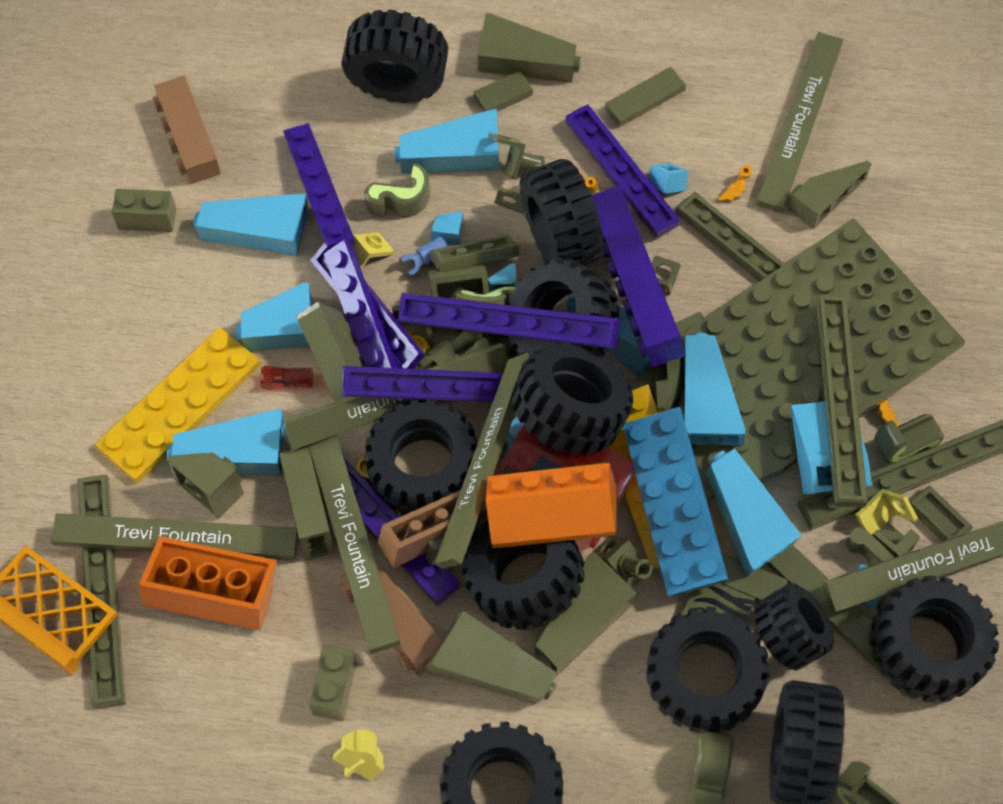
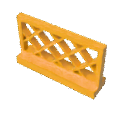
M26 545L0 573V588L4 583L15 582V596H0V622L71 675L80 667L78 662L118 616L117 611ZM28 556L36 561V572L20 574V565ZM41 566H43L47 570L42 571ZM53 575L58 577V589L43 591L42 577ZM36 578L37 592L21 594L20 581ZM64 582L70 587H64ZM74 592L81 594L80 606L65 608L64 594ZM59 595L60 609L44 611L43 597ZM37 598L38 612L24 614L21 601ZM86 599L92 602V604H87ZM16 602V607L13 606L11 603ZM101 609L107 613L100 623L88 625L87 611ZM82 612L83 626L66 628V614ZM60 615L61 629L45 630L44 618ZM33 619H38L39 624L33 621ZM83 632L84 642L78 649L74 651L67 646V635ZM56 636H61L62 642Z

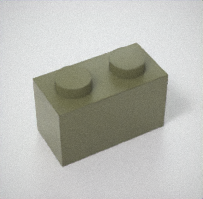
M115 190L112 215L118 230L173 232L177 208L171 191Z
M323 645L309 703L314 716L344 721L357 664L354 650Z

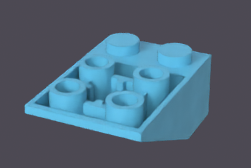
M825 401L791 405L802 493L804 495L833 491ZM861 437L866 486H872L868 455Z

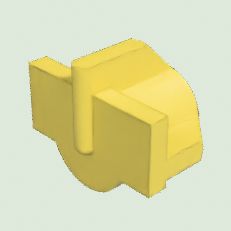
M360 729L345 734L342 737L341 748L333 754V760L345 766L344 775L346 777L356 772L371 781L384 770V756L377 746L378 738L370 730Z

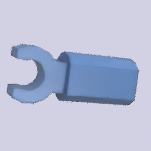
M439 237L418 248L414 255L405 254L399 258L400 262H405L409 259L413 263V267L405 272L406 275H414L420 270L421 265L427 266L433 263L430 251L448 247L444 239Z

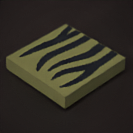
M717 584L692 591L682 615H686L688 609L698 607L699 612L706 611V607L709 606L716 607V612L724 614L725 609L734 612L733 618L740 621L744 618L747 621L755 597L723 584ZM707 644V645H710V646H712V647H714V648H717V649H719V650L724 651L723 649H721V648H719V647H717V646H715V645Z

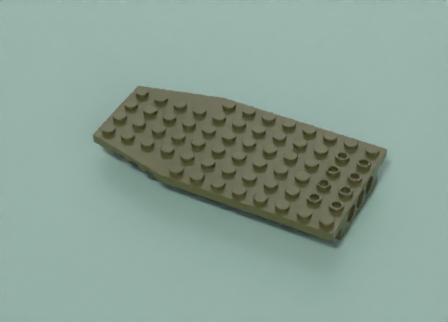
M854 218L680 334L684 350L685 335H692L698 332L715 335L745 426L744 445L691 444L707 500L714 498L705 474L711 465L709 460L723 450L727 454L735 448L759 480L777 476L798 462L790 406L825 401L816 299L818 296L847 297L859 418L964 346L965 340ZM685 356L683 357L684 382L679 403L677 405V407L681 408L683 417L685 399ZM667 362L654 367L650 364L631 385V391L648 384L657 404L656 381L668 380Z

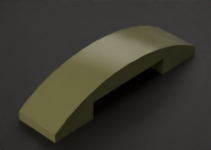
M683 357L667 362L668 380L656 381L657 408L659 412L676 408L679 403L684 382Z

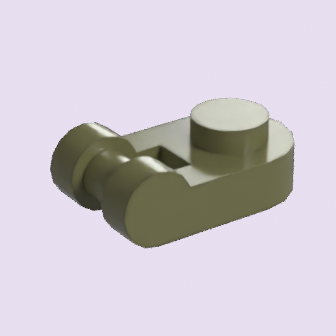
M862 527L854 528L846 541L847 549L853 553L859 552L867 559L868 566L894 558L881 543Z

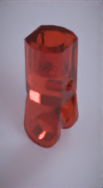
M264 366L261 368V374L264 376L263 380L260 381V387L263 389L313 388V368H285L276 366ZM275 376H282V379H275Z

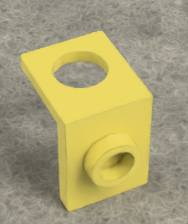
M379 232L353 235L355 240L353 249L358 255L361 270L369 258L390 256L394 252L393 248Z
M881 489L867 503L866 507H863L855 515L861 527L866 529L871 535L876 530L879 531L895 515L912 521L918 519L906 496ZM896 501L902 504L905 510L901 509L897 505Z

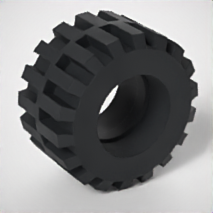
M788 583L756 603L754 620L758 633L769 652L786 668L798 671L828 654L833 649V631L826 613L818 601L798 584Z

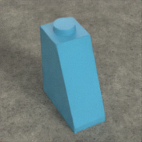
M302 283L241 312V324H236L238 341H242L248 351L308 347L309 344L296 315L312 306L309 283Z

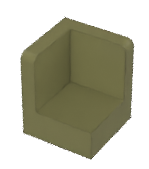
M886 523L879 531L876 530L872 534L893 557L911 552L921 537L912 529L904 536L889 523Z

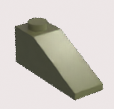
M864 161L811 177L803 185L798 184L790 194L789 210L814 229L867 179L871 163Z

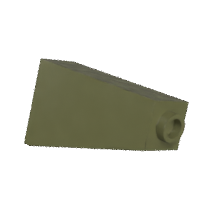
M486 13L478 52V72L511 75L521 71L524 77L564 82L573 81L574 72H579L581 56H576L575 44Z
M318 301L297 314L296 317L336 402L347 398L341 396L342 366L364 367L346 315Z
M309 446L295 450L289 448L286 452L279 454L305 559L307 561L334 554L335 550Z
M594 551L588 555L584 562L583 570L585 576L583 583H579L581 591L578 597H572L570 608L567 611L562 610L559 612V617L554 621H549L535 645L536 659L557 672L556 676L619 619L636 601L637 592Z
M465 611L456 616L425 666V669L429 672L533 704L541 701L543 698L547 700L556 687L553 680L557 672Z

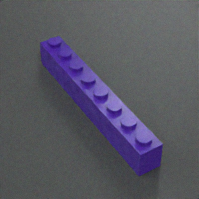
M619 185L591 195L601 221L603 241L605 242L603 254L606 260H612L608 262V267L612 278L618 277L619 279L614 281L619 297H626L622 301L626 316H633L634 318L629 320L634 337H641L640 340H637V344L642 358L648 356L651 366L654 367L686 356L680 333L621 186Z

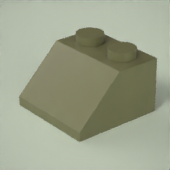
M484 263L442 272L438 269L428 270L431 295L433 297L455 299V294L459 290L476 292L477 294L489 292L487 270ZM437 327V333L460 331L458 329Z
M212 452L171 455L167 459L177 484L218 519L244 494L240 485L242 480L236 474L237 467L227 457L221 459Z

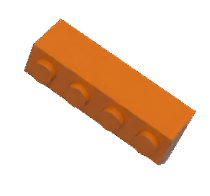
M610 463L487 476L486 506L493 548L616 536V483Z
M159 536L139 583L142 606L261 630L270 605L277 560Z

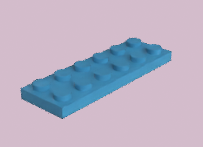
M676 407L625 423L623 429L667 595L671 598L729 581L681 408Z

